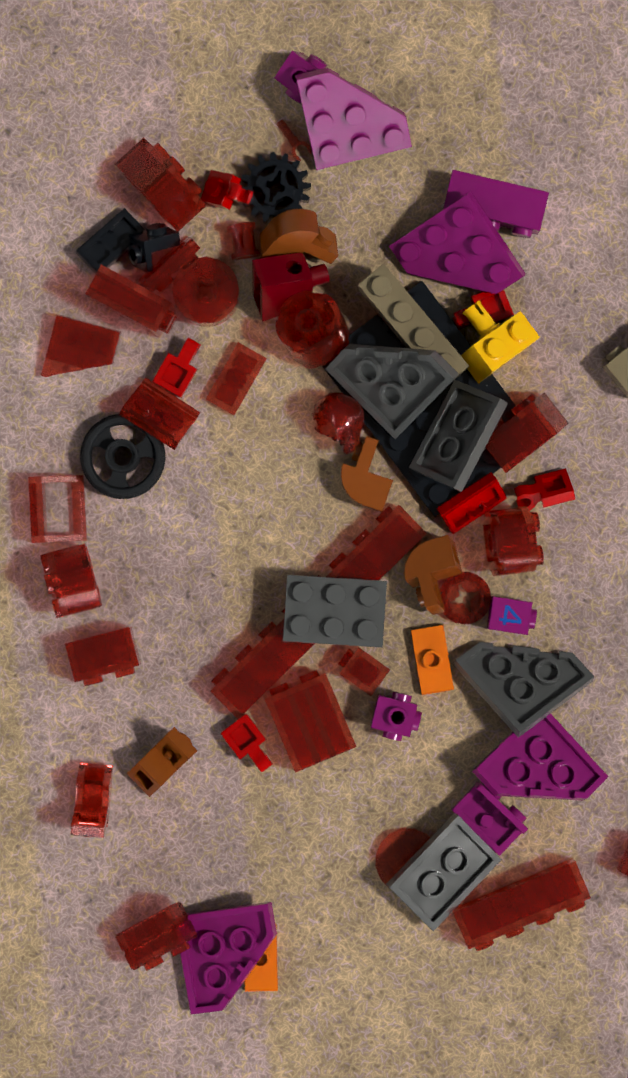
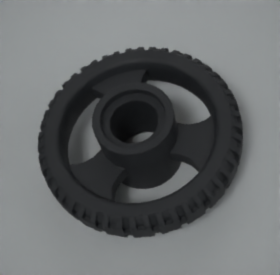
M131 414L110 415L98 421L85 435L80 450L81 467L88 482L100 493L116 499H130L149 491L161 477L166 460L164 443L158 431L143 418ZM128 425L141 430L146 436L142 442L134 445L125 439L114 440L111 436L110 428ZM93 447H101L106 450V462L113 469L111 477L105 482L97 475L93 467ZM122 447L129 448L132 453L131 461L124 466L118 465L114 460L115 452ZM140 458H153L154 463L147 477L137 485L130 487L126 481L127 473L136 469Z

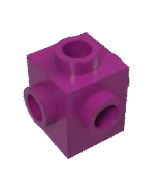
M291 51L274 79L288 88L285 93L290 98L301 104L295 75L326 68L327 64L313 54H310L308 57L304 53Z
M394 691L392 697L378 694L370 726L371 728L382 730V737L401 741L402 736L410 737L412 730L418 731L422 712L416 711L418 705L411 702V695ZM395 711L403 713V718L398 722L391 719V715Z

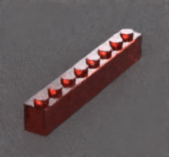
M400 505L394 510L388 506L376 518L379 525L371 533L365 529L352 541L356 548L348 556L341 552L328 565L332 571L326 577L379 581L427 533ZM284 619L277 626L271 621L258 634L262 640L254 648L248 644L235 657L239 663L230 672L224 668L211 680L215 687L210 692L237 719L315 644L283 641Z

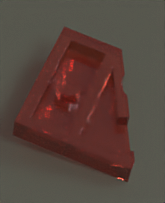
M57 314L41 376L49 377L113 364L121 331Z

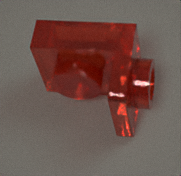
M359 646L355 651L349 648L338 663L342 667L339 674L370 696H372L390 671L389 668Z

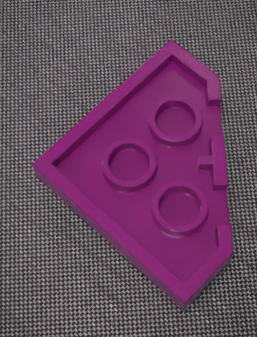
M328 67L295 75L316 170L412 147L407 118L400 109L384 103L376 95L357 84L348 82Z
M471 191L389 246L407 274L497 294L526 274Z
M549 714L519 738L512 731L472 770L494 796L579 801L587 799L609 777L552 714Z
M272 902L178 914L174 917L191 1015L222 1011L230 1003L277 935Z

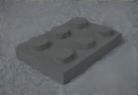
M454 380L409 468L462 492L508 403L499 397Z
M287 575L283 641L383 648L387 581Z
M454 813L386 885L434 931L502 859L459 815Z

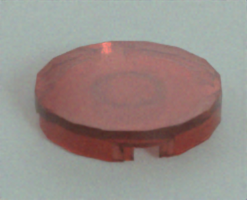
M401 828L389 833L380 842L376 851L375 867L385 885L430 839L426 833L415 828Z

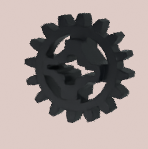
M271 152L269 161H265L261 155L258 156L259 165L257 167L250 163L247 165L251 175L241 176V180L248 184L246 187H242L243 189L251 191L256 189V191L262 192L265 198L264 205L262 206L256 200L253 193L250 203H243L244 207H254L251 212L253 218L261 213L264 224L269 221L270 217L275 218L285 211L303 209L300 205L301 202L309 203L310 197L303 194V191L310 190L311 183L302 181L308 176L307 170L298 172L300 161L296 160L292 164L288 163V154L286 153L281 160H277L275 152ZM275 168L273 173L265 177L260 175L267 169ZM288 172L295 178L298 189L289 185L286 179ZM280 176L281 189L284 191L277 192L272 202H270L271 193L267 186H273ZM286 200L292 202L286 208L276 210L278 204Z

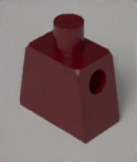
M300 252L252 260V292L262 322L310 305L313 302V287L330 282L326 265L320 264L309 267L304 254Z

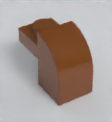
M293 209L285 211L273 218L260 233L261 253L265 258L306 252L332 264L339 256L336 234L326 227L318 226L317 214L311 210Z
M366 436L364 443L357 441L351 459L357 461L356 467L343 463L341 481L345 492L354 502L382 512L393 480L368 472L379 440Z
M449 535L431 539L418 545L409 555L404 569L405 581L412 588L420 586L416 588V595L420 606H425L432 615L445 612L438 580L462 574L456 545Z
M173 727L127 775L150 797L198 750L192 745L191 740L185 734Z

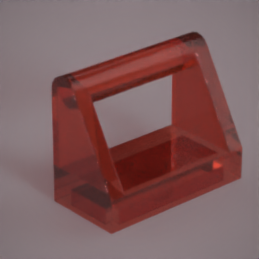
M84 475L28 477L32 543L87 541ZM71 483L73 535L48 536L45 484Z

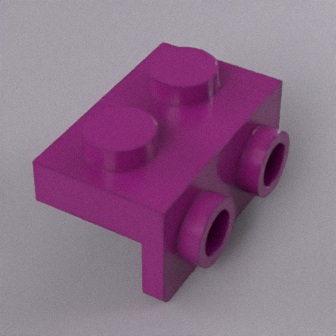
M477 781L451 810L459 815L500 856L521 833L524 834L528 830L523 824L527 818L514 805L509 809L506 808L499 801L502 796H494L486 786Z

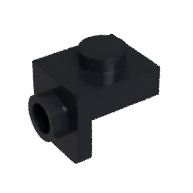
M163 223L148 225L144 231L129 234L131 246L128 247V255L135 267L146 273L153 271L151 253L181 245L179 232L167 227Z

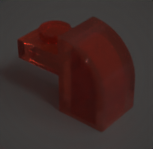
M80 763L76 780L75 808L71 822V835L104 838L110 813L113 765Z

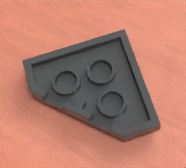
M357 344L346 346L326 367V370L394 439L459 375L436 350Z
M479 642L457 658L454 663L458 671L518 738L592 683L594 675L571 652L547 653L540 652L538 648L521 646L505 648L493 646L494 643Z

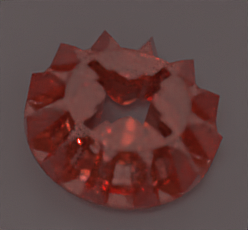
M462 572V574L448 577L440 588L445 608L443 613L455 623H475L482 619L489 610L491 604L490 589L484 579L474 573ZM459 584H461L462 589L464 588L466 593L478 591V594L470 600V612L463 603L451 604L452 601H455V598L460 596Z

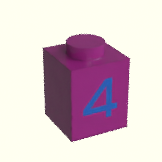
M491 596L486 629L528 635L529 629L535 628L537 610L532 609L533 602Z

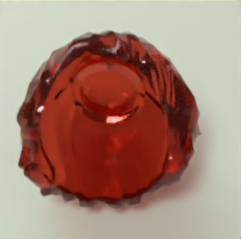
M339 392L328 393L319 399L314 405V411L312 412L313 420L317 422V426L314 429L318 433L338 441L340 446H344V454L354 452L360 444L359 438L364 425L362 406L351 396Z

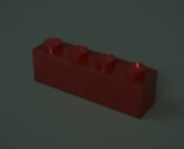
M571 858L459 905L453 910V914L468 949L475 947L476 951H480L494 944L493 939L504 934L506 938L521 934L525 931L523 926L535 921L537 925L550 922L555 919L554 913L566 909L567 912L576 911L586 905L584 901L591 897L576 861Z

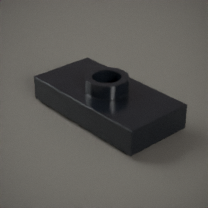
M124 208L76 250V254L99 277L128 251V247L131 246L129 234L141 232L145 229Z

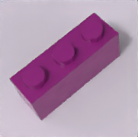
M452 170L443 209L471 191L497 231L502 226L513 229L512 234L518 237L531 238L532 234L538 235L549 192Z

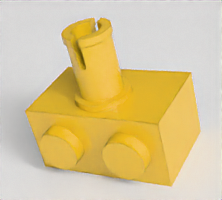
M480 300L463 312V315L468 318L480 335L479 341L461 355L469 365L468 371L478 384L540 338L521 311L502 325L495 323Z

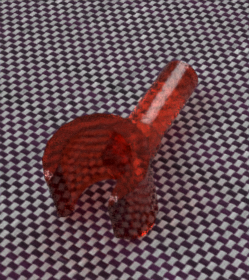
M283 119L280 120L277 126L292 146V157L295 160L301 161L295 152L296 147L299 145L305 146L311 155L312 149L307 142L299 141Z

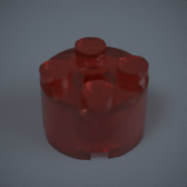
M207 256L194 259L186 263L174 279L172 290L175 304L182 316L192 324L204 327L220 325L226 322L238 307L240 289L237 278L231 268L218 259ZM203 285L206 288L213 286V298L209 299L205 296L200 299V287Z
M312 290L301 291L290 296L279 309L281 312L275 325L278 337L289 355L304 367L314 369L318 366L326 365L332 362L349 345L347 322L337 303L329 295L313 293Z
M527 506L485 512L484 517H490V524L483 525L486 557L488 562L494 561L496 569L490 570L494 577L534 572L537 565H543V549L541 545H537L536 532L540 531V520L537 512H530Z
M78 544L40 555L46 574L44 579L48 593L52 594L53 598L56 597V599L52 600L56 618L102 606L99 588L93 572V565L85 544Z

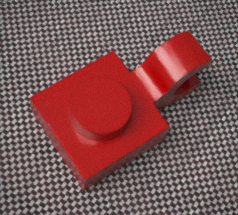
M211 170L200 201L211 206L230 210L233 201L249 204L254 192L243 189L242 185H240L241 179L239 177Z
M504 290L497 294L484 291L471 296L472 305L480 300L496 324L507 321L514 316ZM468 308L453 313V322L459 330L472 325L468 318L463 315V312Z
M188 337L178 357L170 353L167 354L153 382L182 398L198 370L191 366L190 363L201 344Z
M566 468L534 476L535 484L520 485L514 488L520 512L532 510L540 501L543 508L575 500L574 489Z
M247 713L220 733L239 759L248 754L261 772L273 764L259 746L267 739Z

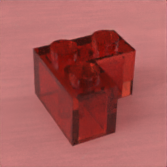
M143 137L115 163L127 180L177 232L206 207V204L198 196L202 190L190 177L186 180L181 174L185 172V169L173 156L170 157L158 142L152 146Z
M545 392L538 398L532 393L511 409L515 416L506 423L500 418L486 445L487 450L505 473L569 424Z

